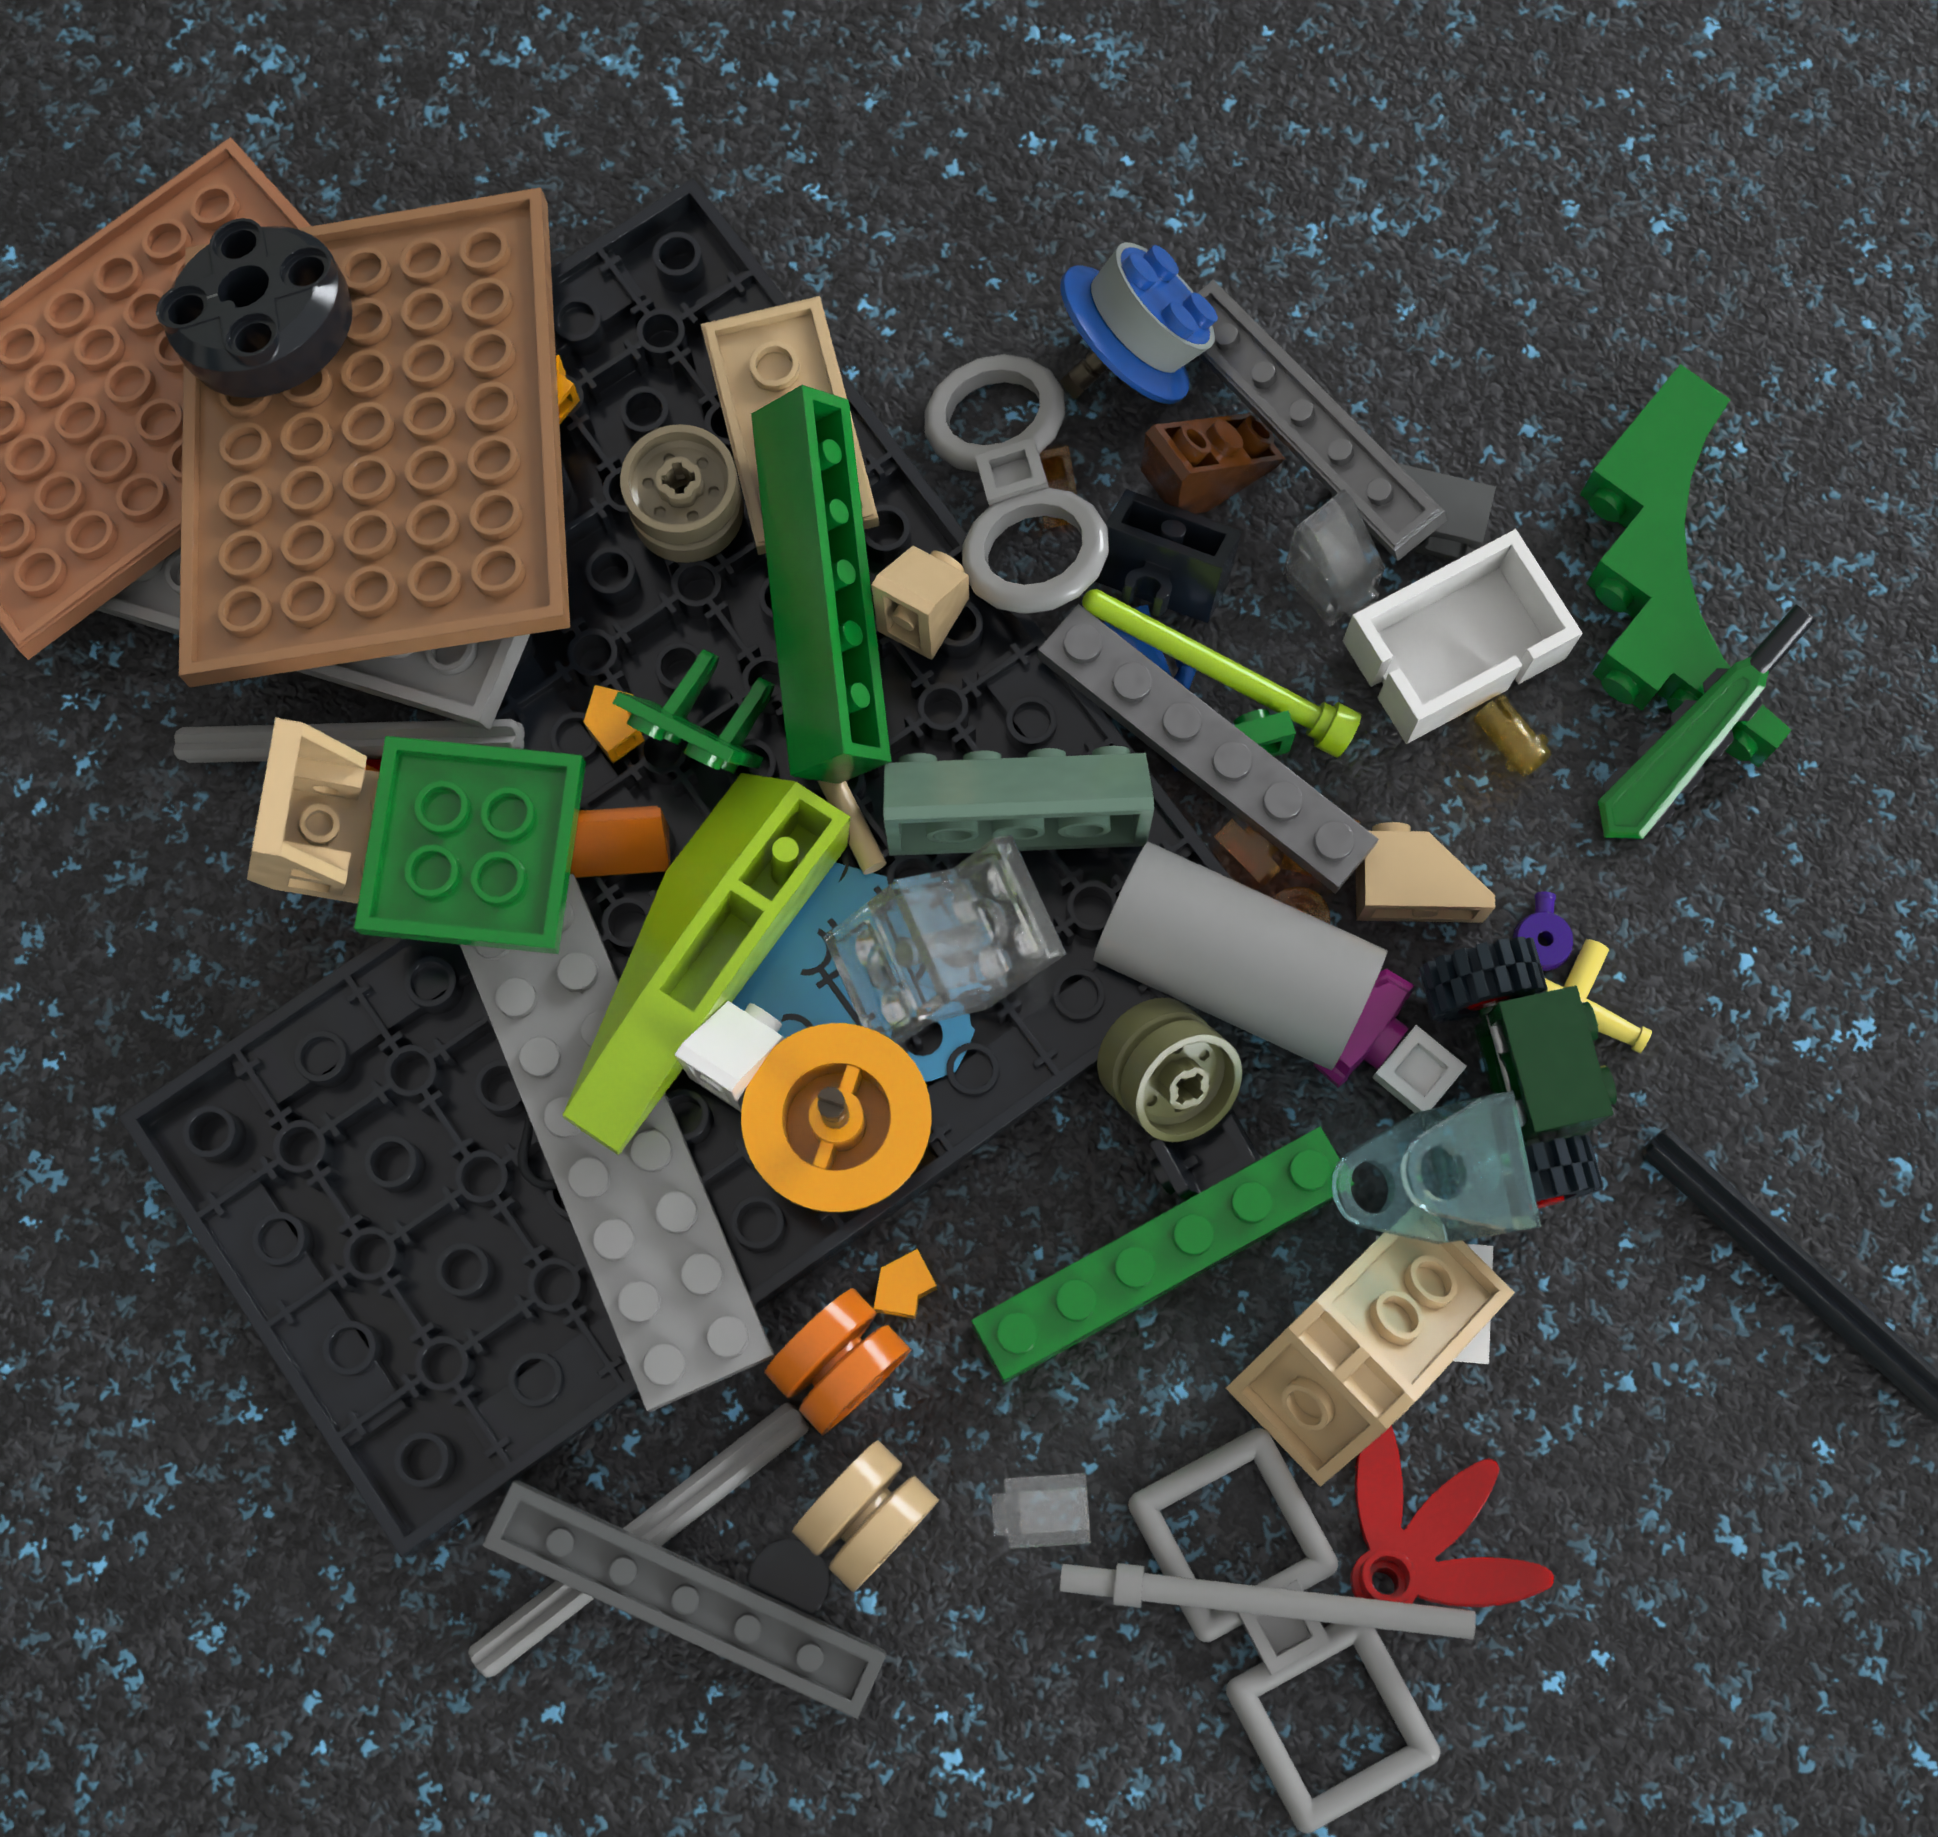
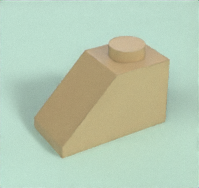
M915 546L909 548L882 570L871 585L877 631L931 660L969 600V575L964 573L962 565L943 552L934 550L931 554H928Z
M1399 822L1376 824L1372 827V831H1369L1379 840L1356 868L1357 921L1483 923L1494 910L1495 895L1430 832L1411 831L1410 825Z

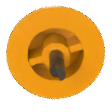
M821 1024L798 1031L773 1047L746 1087L741 1110L742 1134L746 1150L756 1170L781 1196L795 1204L817 1211H854L871 1206L887 1198L898 1190L916 1170L927 1148L930 1136V1097L923 1076L914 1061L890 1038L877 1031L855 1024Z

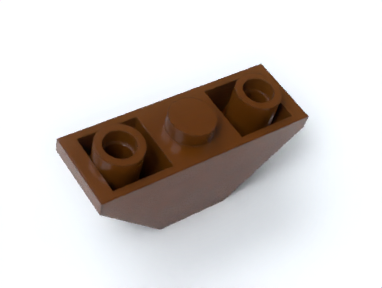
M1251 413L1154 424L1145 433L1141 472L1166 504L1198 514L1208 512L1278 467L1285 458L1273 443L1274 435L1272 431L1260 419L1252 416Z

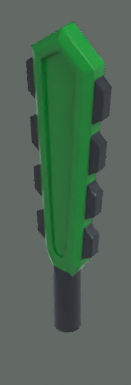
M1795 605L1748 658L1734 663L1729 669L1717 668L1703 682L1704 695L1698 701L1685 700L1671 715L1672 727L1666 733L1654 732L1637 749L1639 760L1632 767L1620 766L1603 783L1604 795L1598 800L1604 838L1643 839L1649 831H1660L1675 813L1673 801L1679 793H1691L1705 776L1703 764L1708 757L1721 756L1733 742L1732 728L1737 721H1750L1762 706L1760 693L1765 688L1768 674L1815 623L1816 620L1800 606Z

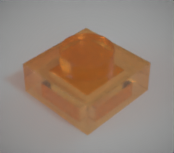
M1231 819L1214 836L1263 887L1281 871L1278 864L1271 858L1279 849L1250 826L1243 830Z

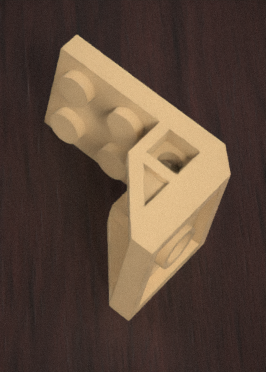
M275 718L247 880L274 890L358 904L379 772L365 770L366 755L305 723Z
M1419 1197L1226 1389L1321 1487L1383 1434L1419 1399L1515 1292Z

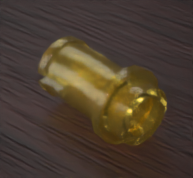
M1505 695L1497 697L1496 703L1492 700L1483 707L1474 717L1473 721L1484 730L1508 759L1505 764L1506 768L1510 772L1517 770L1522 777H1525L1537 770L1552 755V752L1546 746L1549 739L1545 734L1537 736L1509 703L1510 700Z

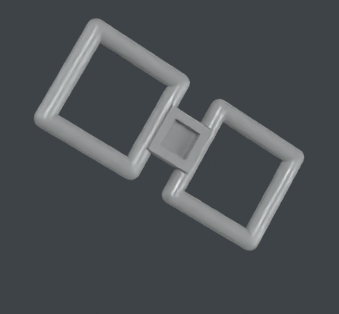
M1254 1428L1139 1490L1130 1497L1128 1502L1129 1510L1163 1575L1196 1579L1160 1510L1252 1460L1256 1463L1306 1556L1301 1561L1255 1586L1304 1591L1332 1576L1337 1571L1338 1559L1275 1442L1265 1429ZM1179 1605L1195 1636L1202 1642L1214 1641L1241 1625L1245 1628L1262 1662L1231 1679L1227 1684L1226 1694L1295 1827L1299 1831L1312 1833L1438 1761L1440 1747L1375 1628L1335 1623L1323 1628L1321 1622ZM1354 1645L1407 1746L1312 1799L1258 1697L1349 1646Z

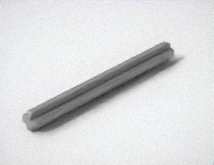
M494 719L490 730L458 720L307 724L366 755L367 759H382L385 736L524 749V727L521 723L512 719ZM274 725L182 727L174 734V755L177 759L185 760L188 763L268 761Z
M784 1403L623 1529L662 1546L805 1435L809 1429L806 1420L793 1404ZM554 1581L474 1643L468 1651L472 1663L486 1678L497 1675L594 1598L561 1582Z

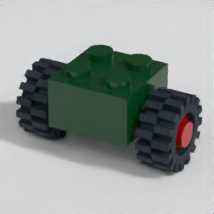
M1516 937L1510 941L1509 938H1505L1488 944V942L1476 944L1474 948L1458 949L1453 951L1454 954L1441 955L1436 957L1435 961L1423 964V967L1419 968V973L1433 1021H1458L1464 1017H1468V1019L1474 1017L1483 1018L1474 1030L1508 1150L1506 1153H1498L1472 1164L1485 1216L1496 1217L1513 1214L1518 1211L1524 1212L1539 1209L1602 1190L1604 1186L1590 1136L1584 1134L1614 1115L1611 1105L1616 1104L1617 1092L1611 1071L1606 1065L1600 1066L1593 1041L1598 1039V1024L1594 1010L1589 1002H1581L1577 985L1547 992L1548 988L1535 942L1530 937L1526 939L1525 937Z

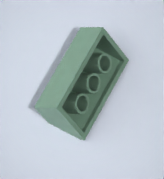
M1104 746L1094 749L1092 755L1066 756V752L1061 749L1043 748L1029 752L1026 758H1002L998 752L974 751L965 754L963 760L937 761V757L932 754L912 753L901 756L898 759L899 762L884 765V824L889 856L1144 846L1148 840L1154 813V797L1146 753H1131L1130 749L1124 746Z

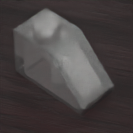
M1345 489L1296 527L1282 572L1286 580L1329 627H1332L1346 614L1352 618L1353 614L1377 601L1380 594L1376 590L1385 570V566L1357 506Z

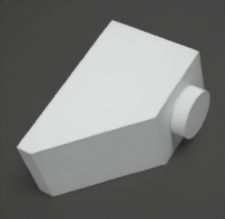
M727 1001L681 1044L674 1055L690 1079L741 1112L747 1085L773 1047L784 1040V1037L777 1033L782 1024L755 1004L749 1003L743 1011Z

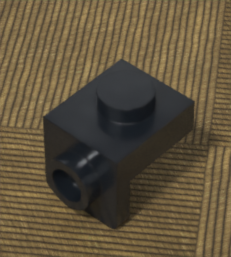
M1232 1107L1220 1122L1196 1138L1181 1142H1167L1155 1137L1149 1140L1157 1156L1151 1160V1167L1158 1181L1168 1194L1171 1195L1176 1192L1180 1198L1187 1200L1260 1160L1258 1153Z

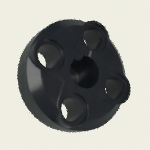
M246 218L231 220L218 228L210 239V244L200 250L186 264L175 279L170 290L161 297L156 308V316L165 329L167 339L186 368L210 389L227 396L239 398H258L278 394L302 384L321 371L342 347L351 326L353 312L352 300L344 275L328 248L320 240L295 228L283 226L261 227L254 220Z

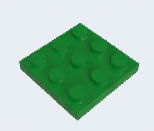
M385 736L354 929L362 935L559 954L586 761L583 756Z

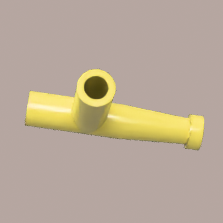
M1586 939L1564 986L1562 987L1545 978L1548 988L1547 992L1577 985L1581 1002H1589L1594 1010L1598 1032L1629 1044L1632 1050L1641 1053L1650 1039L1652 1030L1644 1026L1639 1028L1587 999L1609 949L1598 941Z

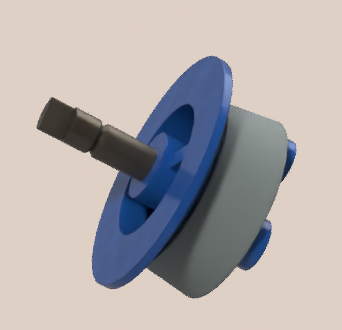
M1122 243L1100 271L1091 267L1077 265L1069 268L1062 276L1060 291L1064 306L1076 329L1091 348V351L1086 355V359H1082L1059 381L1074 400L1099 377V374L1104 373L1108 368L1131 388L1160 403H1178L1188 393L1189 376L1185 365L1212 347L1215 340L1212 325L1218 320V316L1212 305L1203 296L1194 293L1178 275L1179 269L1176 262L1163 248L1153 245L1147 250L1137 244Z

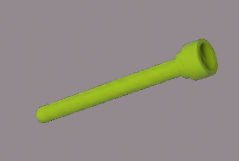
M1098 589L1089 590L1083 596V608L1095 617L1277 713L1289 710L1292 721L1306 727V735L1315 739L1314 746L1338 758L1353 739L1361 720V714L1340 702L1335 703L1333 706L1323 702L1318 706Z

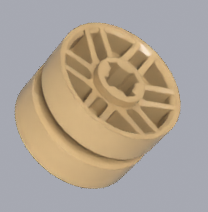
M879 1440L869 1446L833 1482L792 1530V1533L816 1556L821 1555L840 1538L845 1542L831 1561L829 1569L853 1593L893 1553L939 1501L916 1476L910 1477L892 1493L887 1489L901 1470L902 1463Z

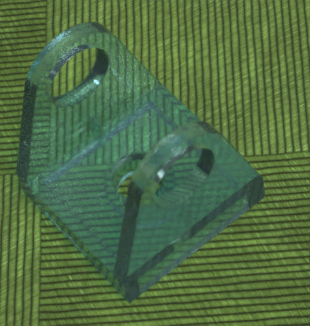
M1513 1091L1486 1095L1413 1113L1346 1153L1339 1160L1333 1172L1332 1194L1335 1204L1340 1213L1349 1222L1361 1228L1442 1244L1541 1227ZM1363 1162H1368L1378 1167L1387 1181V1200L1383 1208L1377 1213H1369L1361 1209L1352 1196L1351 1176L1355 1168Z

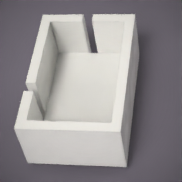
M1514 529L1353 614L1343 638V643L1370 687L1380 682L1383 683L1377 698L1404 742L1408 744L1507 691L1514 679L1517 684H1520L1565 660L1583 633L1518 531Z

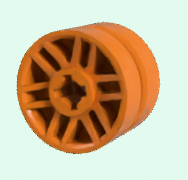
M854 1288L841 1294L808 1322L774 1357L764 1372L787 1398L799 1394L811 1384L815 1386L802 1401L799 1411L821 1435L829 1432L854 1411L892 1374L911 1351L910 1347L889 1325L878 1328L864 1340L860 1339L869 1328L877 1312Z

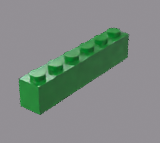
M800 385L751 413L790 776L839 784L890 763L891 754L849 399Z
M1320 1126L972 1319V1327L1002 1383L1006 1384L1344 1195L1354 1185V1182Z

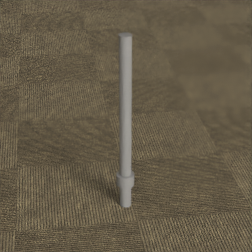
M1117 1563L1116 1570L1063 1564L1061 1570L1060 1592L1114 1598L1113 1604L1141 1608L1142 1601L1464 1639H1474L1476 1613L1471 1610L1145 1573V1566Z

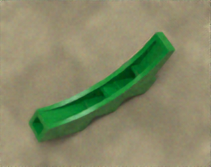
M1681 364L1595 467L1580 493V496L1589 501L1591 509L1598 516L1609 522H1618L1626 528L1599 561L1586 584L1595 590L1597 598L1606 607L1616 612H1625L1633 618V621L1605 654L1592 674L1601 680L1602 687L1612 698L1624 704H1633L1641 711H1643L1656 693L1667 700V705L1672 712L1685 700L1698 701L1704 695L1703 682L1717 668H1730L1700 613L1688 571L1685 518L1691 477L1704 442L1731 399ZM1762 704L1750 721H1737L1733 726L1734 740L1725 751L1738 760L1750 761L1759 767L1780 746L1791 732V729Z

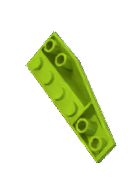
M746 773L739 775L666 870L565 1107L563 1119L619 1156L682 1071L683 1067L674 1055L681 1044L727 1001L733 1002L847 848L851 818L849 815L796 781Z

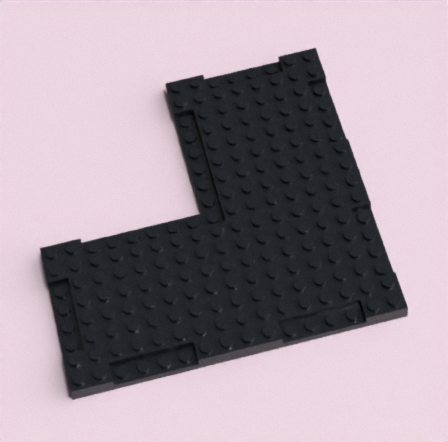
M691 178L551 268L556 355L560 356L566 372V378L574 383L580 399L578 404L559 425L570 628L530 634L495 719H512L523 725L525 750L583 756L586 761L579 811L658 806V808H661L669 825L671 864L741 773L796 781L827 801L817 780L790 776L766 554L758 555L744 496L743 520L733 541L715 556L702 561L683 563L664 559L650 551L642 543L634 529L621 492L620 474L629 450L644 435L664 426L683 424L709 431L724 443L735 464L701 324L789 303L694 178ZM840 370L879 519V526L864 529L870 584L872 585L876 576L912 546L928 554H931L934 550L943 552L962 565V545L967 533ZM988 562V566L990 567L991 571L997 576H999ZM969 585V600L931 660L877 631L873 601L891 754L890 763L899 762L898 759L901 756L912 753L932 754L937 757V761L963 760L965 754L974 751H994L1000 753L1002 758H1026L1029 752L1043 748L1064 750L1066 756L1092 755L1094 749L1104 746H1124L1129 748L1131 753H1135L1099 706L1038 659V649L1047 638L1029 614L996 609L978 597ZM703 649L719 656V662L714 674L703 687L686 720L717 736L721 735L759 677L775 684L769 702L759 714L742 747L764 758L759 769L739 765L735 773L722 768L716 770L684 754L689 742L681 739L679 745L665 739L662 741L657 740L644 733L642 735L645 741L613 764L591 737L583 722L595 685L633 694L636 697L653 701L664 707ZM884 765L846 781L886 861V865L873 873L886 876L890 889L884 893L877 886L873 890L878 895V898L839 925H837L833 918L829 919L827 922L832 927V930L825 933L819 928L817 934L822 937L826 944V956L820 965L812 969H802L800 975L809 976L819 972L823 979L816 983V986L820 989L828 984L856 1023L855 1025L866 1027L865 1025L873 1019L868 1015L861 1020L836 986L833 979L840 975L838 970L836 969L831 974H828L824 969L830 963L833 955V945L830 938L837 934L841 941L845 940L847 937L842 930L882 902L887 909L893 907L888 899L893 894L907 902H919L925 899L929 905L921 911L924 915L934 911L949 931V933L942 934L936 938L932 944L930 952L932 962L943 972L955 973L964 969L962 984L965 992L958 995L954 988L949 990L948 992L953 998L951 1002L931 1016L917 1015L902 1023L901 1036L895 1031L886 1028L874 1029V1031L895 1039L907 1054L908 1051L919 1056L932 1054L939 1048L943 1038L942 1028L937 1019L957 1005L962 1012L968 1010V1007L966 1006L967 1003L963 1001L970 997L974 1001L970 1005L969 1016L971 1026L975 1029L970 1043L961 1045L950 1055L947 1063V1075L925 1082L931 1104V1130L927 1148L916 1170L898 1190L887 1198L871 1206L847 1212H824L805 1208L791 1202L776 1192L761 1177L748 1155L742 1134L741 1112L690 1079L685 1070L682 1069L665 1093L756 1311L959 1167V1162L1097 1065L1099 1049L1106 1033L1114 1022L1127 1010L1141 1002L1154 998L1176 999L1093 961L1098 942L1108 918L1144 846L889 856L884 824ZM1149 772L1154 797V813L1147 841L1232 879ZM848 844L836 861V863L845 865L838 883L845 877L849 866L861 869ZM665 872L576 878L618 980L622 976ZM894 879L925 886L928 889L919 895H906L898 890ZM935 889L961 897L987 922L1000 943L998 956L982 954L975 957L972 950L977 948L979 944L976 940L970 944L964 936L958 934L939 908L941 904L946 902L945 898L941 896L934 901L930 896ZM392 937L382 938L118 1116L400 1557H413L510 1488L515 1479L519 1481L524 1478L526 1471L639 1391L558 1188L540 1189L532 1186L520 1172L518 1150L527 1111L460 944ZM900 939L883 943L875 951L871 964L877 985L891 990H904L914 986L923 971V958L917 947L908 941ZM893 946H902L909 949L917 961V968L913 977L900 984H897L899 981L897 969L891 965H884L878 968L881 954ZM982 961L997 962L990 989L983 990L979 995L975 994L969 985L971 969ZM784 1014L780 1021L781 1023L786 1020H795L804 1024L806 1028L813 1026L808 1019L798 1014ZM966 1051L957 1071L954 1072L955 1060L961 1053ZM533 1130L528 1151L529 1168L537 1177L544 1180H552L554 1178L536 1133Z

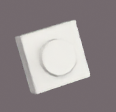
M1415 1025L1372 1078L1423 1119L1467 1066L1419 1026Z

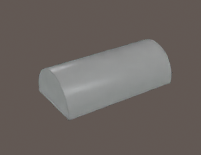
M1147 841L1116 900L1098 942L1093 961L1332 1071L1370 996L1386 958L1387 950Z

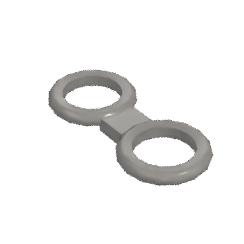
M1002 354L978 358L951 372L934 389L924 410L925 436L936 455L957 469L980 473L989 507L972 523L962 545V567L964 568V573L969 575V585L973 592L996 609L1022 614L1054 610L1078 598L1100 576L1109 554L1108 527L1093 504L1073 492L1053 489L1048 486L1039 454L1056 438L1065 418L1064 390L1052 371L1025 357ZM1003 382L1019 384L1034 392L1039 399L1040 407L1034 421L1021 434L1005 442L990 445L968 443L954 435L950 429V418L956 405L969 393L985 385ZM1040 516L1060 518L1075 526L1082 535V546L1076 560L1062 574L1045 582L1027 585L1007 582L994 574L988 566V555L994 541L1008 527L1027 518Z

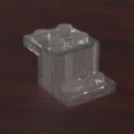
M1012 835L991 839L953 869L896 879L823 937L861 1025L883 1034L898 1045H901L931 1023L988 1009L1066 955Z

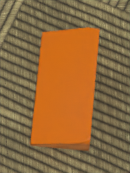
M658 806L579 811L570 872L576 878L665 872L671 865L669 825L661 808H658Z

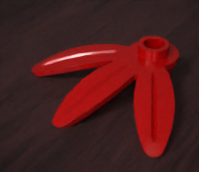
M1392 1425L1357 1455L1355 1470L1356 1506L1362 1536L1368 1551L1358 1558L1351 1571L1350 1584L1354 1597L1413 1604L1416 1597L1429 1602L1444 1605L1490 1607L1521 1601L1546 1591L1553 1585L1554 1576L1551 1570L1540 1564L1515 1559L1471 1557L1439 1562L1435 1560L1437 1556L1450 1547L1467 1530L1485 1505L1499 1475V1465L1495 1460L1490 1458L1482 1459L1450 1478L1425 1501L1405 1530L1401 1528L1403 1479L1398 1446ZM1384 1573L1388 1575L1394 1583V1592L1389 1595L1378 1592L1372 1583L1373 1574Z

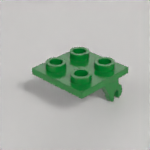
M703 649L694 664L664 707L647 699L617 692L613 704L631 713L626 723L627 725L660 741L665 739L679 745L681 739L689 742L684 754L716 770L722 768L735 773L739 765L759 769L764 759L742 747L759 714L769 702L775 684L759 677L720 736L686 720L703 687L709 682L718 665L719 656Z

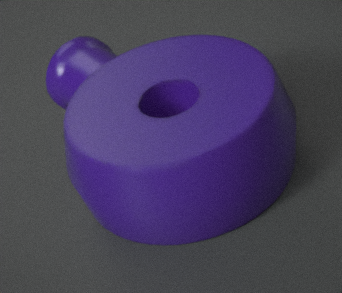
M1537 892L1534 895L1535 913L1524 917L1517 924L1512 939L1516 937L1533 938L1542 970L1550 971L1559 968L1569 959L1573 949V934L1567 922L1554 914L1556 895L1552 892ZM1537 938H1545L1548 946L1540 945Z

